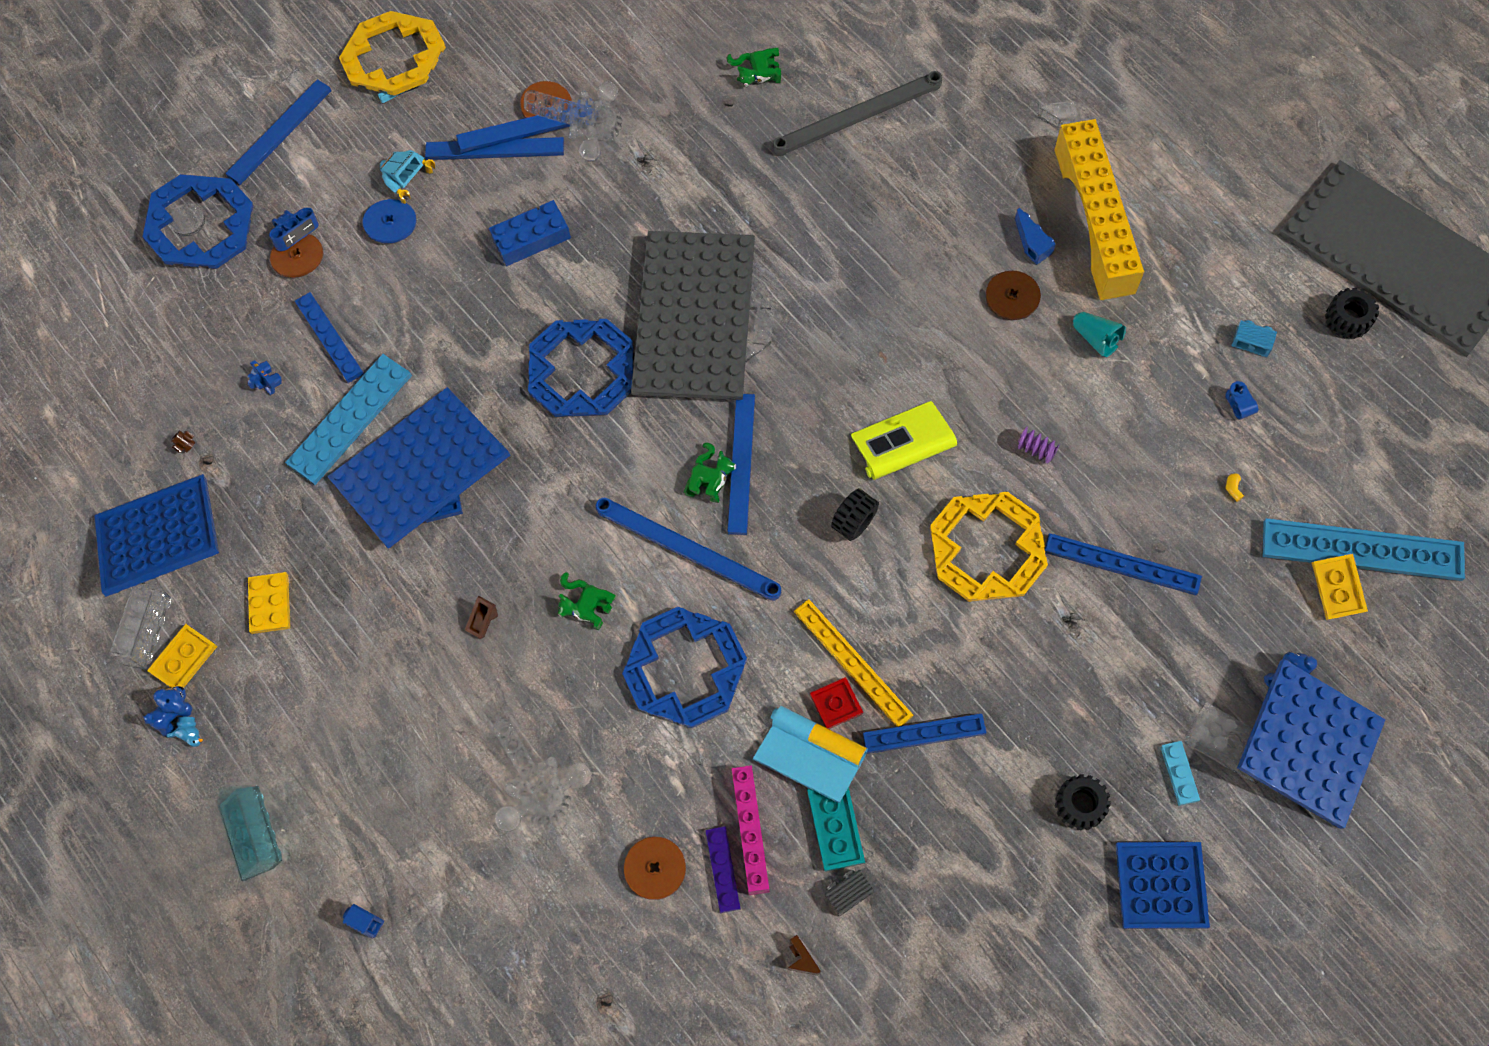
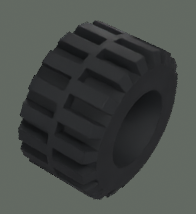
M1357 288L1341 290L1335 295L1326 310L1325 319H1328L1326 321L1327 325L1331 326V331H1336V335H1343V338L1347 339L1350 337L1355 339L1356 337H1362L1370 330L1379 315V305L1375 304L1377 302L1376 299L1371 298L1372 295L1365 293L1363 289L1360 291ZM1345 309L1355 311L1359 318L1350 316Z
M859 488L854 490L837 509L832 519L831 527L849 541L856 539L864 532L874 518L879 502Z
M1079 774L1078 777L1072 776L1063 783L1055 797V808H1058L1056 813L1058 817L1062 816L1063 819L1061 821L1064 824L1065 822L1069 823L1068 827L1070 828L1077 827V830H1082L1083 828L1089 830L1092 827H1096L1109 812L1108 808L1111 806V801H1108L1110 797L1109 792H1105L1107 787L1105 785L1101 786L1099 784L1100 780H1093L1091 775L1084 777V774ZM1083 792L1090 796L1094 805L1093 811L1082 813L1075 809L1071 800L1073 793Z

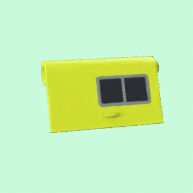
M932 401L851 434L853 441L867 461L866 473L873 480L957 446V440L953 431Z

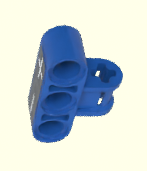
M303 208L294 215L285 210L283 215L277 219H272L275 228L270 231L269 236L276 250L285 251L317 229L319 223L311 208Z

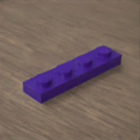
M726 826L705 830L720 914L741 910Z

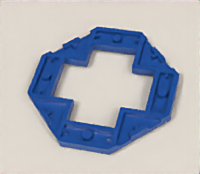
M180 174L151 193L142 237L166 265L183 264L190 267L208 266L209 268L217 269L246 249L253 203L232 179ZM192 190L202 201L218 192L236 211L234 215L223 221L232 235L205 253L194 241L178 251L161 231L162 228L174 221L165 208Z
M582 319L574 320V322L557 320L529 344L528 392L554 417L608 415L631 393L633 341L608 319H599V321ZM595 334L618 353L607 364V368L618 378L594 400L580 389L566 401L544 381L556 370L555 366L544 357L568 335L582 346Z
M675 607L643 622L627 665L622 673L638 709L690 728H694L728 712L747 661V657L730 623L720 622L711 619V617L687 611L681 607ZM687 626L694 642L713 634L728 667L711 674L719 691L718 693L683 709L675 691L656 699L641 667L659 659L652 641Z

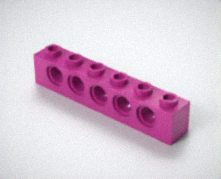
M752 765L732 768L749 896L770 893Z

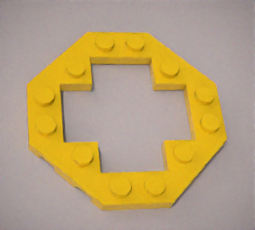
M389 11L359 23L339 59L352 86L358 87L361 85L369 90L377 92L382 90L395 96L426 83L430 71L434 70L439 61L440 53H443L446 47L433 20ZM396 27L399 28L403 38L416 32L420 33L428 49L413 55L418 67L386 79L382 68L365 74L357 56L372 50L368 38Z
M999 492V494L992 495L978 494L972 497H953L930 525L937 578L969 602L1024 596L1048 566L1039 514L1009 492ZM996 508L1025 529V532L1015 545L1030 556L1009 582L992 571L981 585L951 563L962 547L947 536L968 511L984 522Z

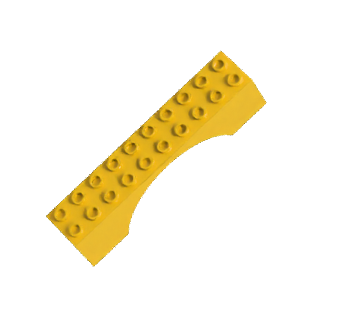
M1092 119L1063 124L1060 127L1054 150L1063 179L1069 178L1074 183L1083 203L1090 237L1091 272L1099 299L1105 300L1136 294L1144 274V269L1097 121Z

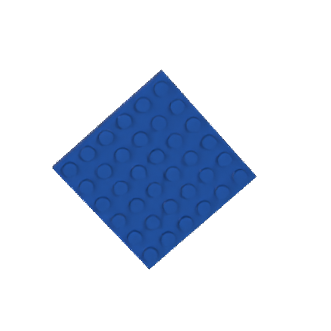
M204 474L94 515L101 591L105 597L219 554L208 485Z
M1280 660L1237 769L1334 826L1344 829L1386 719L1287 660Z

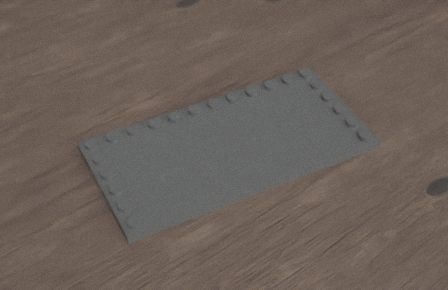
M1341 160L1338 161L1278 234L1466 357L1489 329V253Z

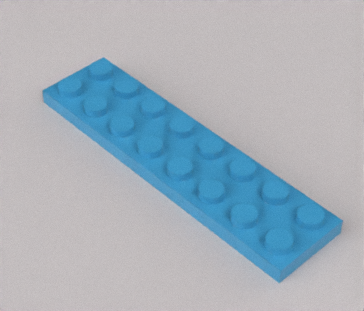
M382 354L285 462L287 466L316 485L411 378V373Z

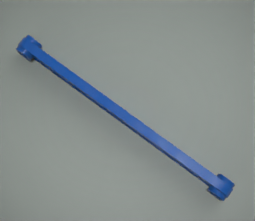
M600 498L597 501L596 510L600 516L771 601H775L781 596V586L777 582L608 498ZM603 505L609 506L605 510L600 509ZM770 588H775L778 591L775 594H771L768 592V590Z

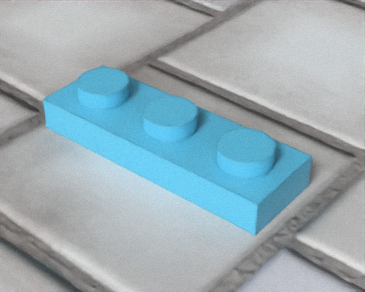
M1182 741L1162 745L1160 748L1178 805L1199 802L1200 797Z

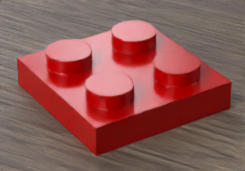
M846 677L810 693V697L821 720L828 729L863 714V710Z

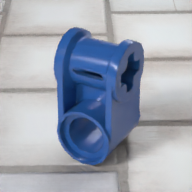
M1240 381L1232 383L1225 397L1233 409L1236 418L1241 420L1258 413L1257 402L1250 394L1245 383Z

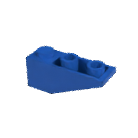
M1018 208L1015 222L1024 252L1038 265L1053 254L1056 244L1050 236L1043 232L1040 225L1035 224L1031 220L1028 213Z

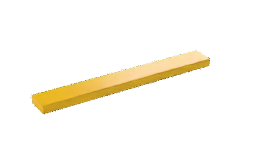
M810 599L794 610L795 615L896 727L903 726L913 717L910 710Z

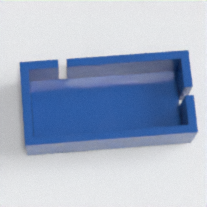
M554 200L539 206V210L537 208L531 209L489 228L492 239L506 267L571 239L569 228Z

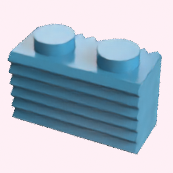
M1241 320L1237 326L1231 346L1268 357L1272 351L1277 331H1274L1269 326L1261 327L1255 325L1250 320Z

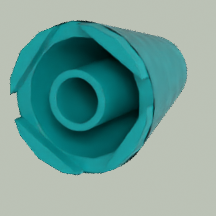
M1087 312L1077 313L1073 318V327L1101 356L1108 357L1112 355L1119 347L1116 345L1117 342L1124 339L1126 327L1121 323Z

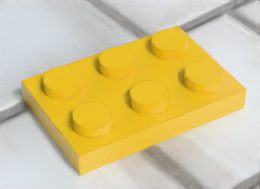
M1353 554L1312 562L1326 620L1368 612Z
M282 572L248 577L249 632L257 634L290 629L288 573Z
M185 624L147 671L169 687L181 686L184 688L218 646Z

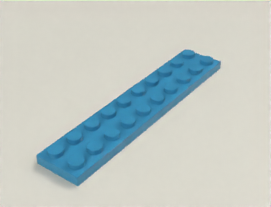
M1265 518L1263 522V557L1312 563L1314 561L1353 554L1357 569L1463 581L1465 579L1464 542L1268 518Z

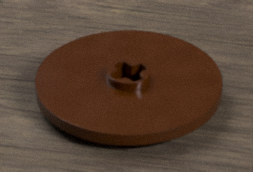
M1004 271L997 274L990 280L986 289V301L989 308L999 317L1008 320L1027 318L1036 311L1041 299V292L1037 282L1031 276L1020 271Z

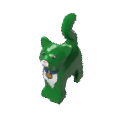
M779 48L745 53L740 55L737 60H734L731 54H728L726 57L729 65L738 66L739 76L737 81H740L746 87L754 82L764 83L770 80L781 83V68H779V63L774 60V57L779 56ZM744 60L750 61L752 70L749 68L740 67L739 65H741L744 62Z
M703 443L702 446L708 449V452L698 456L684 493L686 496L695 497V495L700 494L699 487L701 485L707 487L706 495L710 496V501L719 503L718 493L724 486L727 475L736 469V464L730 458L725 457L723 451H720L716 468L703 465V461L710 459L715 453L714 445Z
M563 573L560 577L562 587L571 590L581 587L583 591L577 603L560 594L561 600L558 605V615L560 617L573 616L579 621L590 622L599 631L603 622L594 611L597 607H601L604 613L609 614L612 609L610 604L616 599V595L607 590L589 585L584 580L578 579L568 582L569 573Z

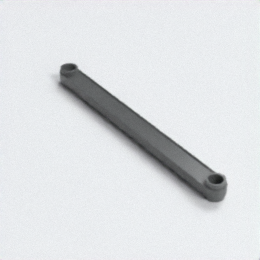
M932 71L923 77L782 137H777L773 142V151L777 156H784L786 153L931 91H936L942 85V75L938 71Z

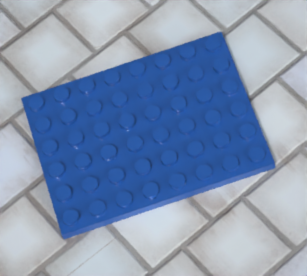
M447 387L327 477L389 549L511 455Z

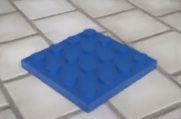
M1201 842L1116 843L1123 929L1210 928Z

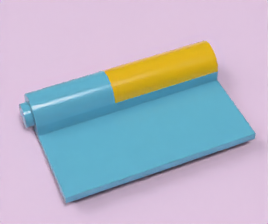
M783 706L775 708L771 715V719H773L772 727L757 750L753 760L840 804L860 768L868 748Z

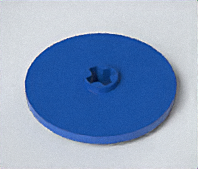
M396 199L379 201L367 209L363 216V227L371 239L381 243H395L404 240L414 231L417 220L415 212L409 204H404Z

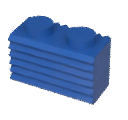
M355 904L348 907L343 915V924L372 939L376 937L384 923L383 919Z

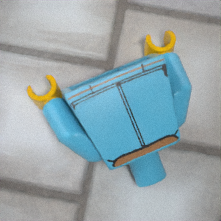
M412 150L393 152L387 160H382L380 163V171L383 174L382 178L386 186L395 194L398 193L400 201L406 204L404 196L409 197V199L411 198L409 192L401 190V188H404L423 165L425 166V171L429 174L433 173L431 167L435 168L433 160H424L423 156Z

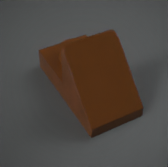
M478 596L465 631L479 639L484 638L491 620L498 617L496 605Z
M798 935L790 939L792 945L789 948L795 957L799 956L801 959L789 966L788 970L818 976L821 973L819 967Z

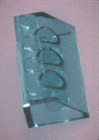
M259 786L236 789L218 807L241 881H246L274 869L282 862V854L278 848L276 835L272 830L270 816L266 811L264 797L260 792Z

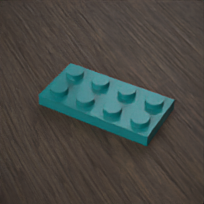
M849 787L840 804L812 789H807L824 872L865 864Z

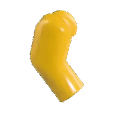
M1234 473L1228 476L1225 488L1234 500L1238 502L1244 495L1238 489L1241 477L1239 474Z

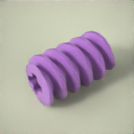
M1026 426L1018 440V449L1021 450L1025 446L1026 453L1032 450L1033 457L1039 453L1038 459L1042 460L1046 457L1045 463L1048 464L1054 458L1060 444L1055 447V440L1048 443V437L1041 440V433L1035 437V430L1027 433L1028 427Z

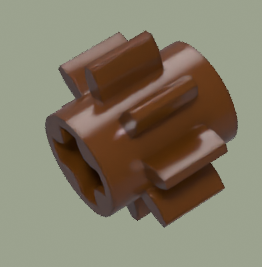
M179 430L171 439V442L174 443L172 448L178 453L182 451L187 453L195 444V441L192 440L194 435L188 430H185L184 433Z

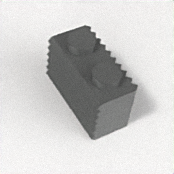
M860 869L856 872L854 870L849 871L843 876L844 881L839 884L834 882L826 888L828 892L825 893V897L839 917L874 893V889Z

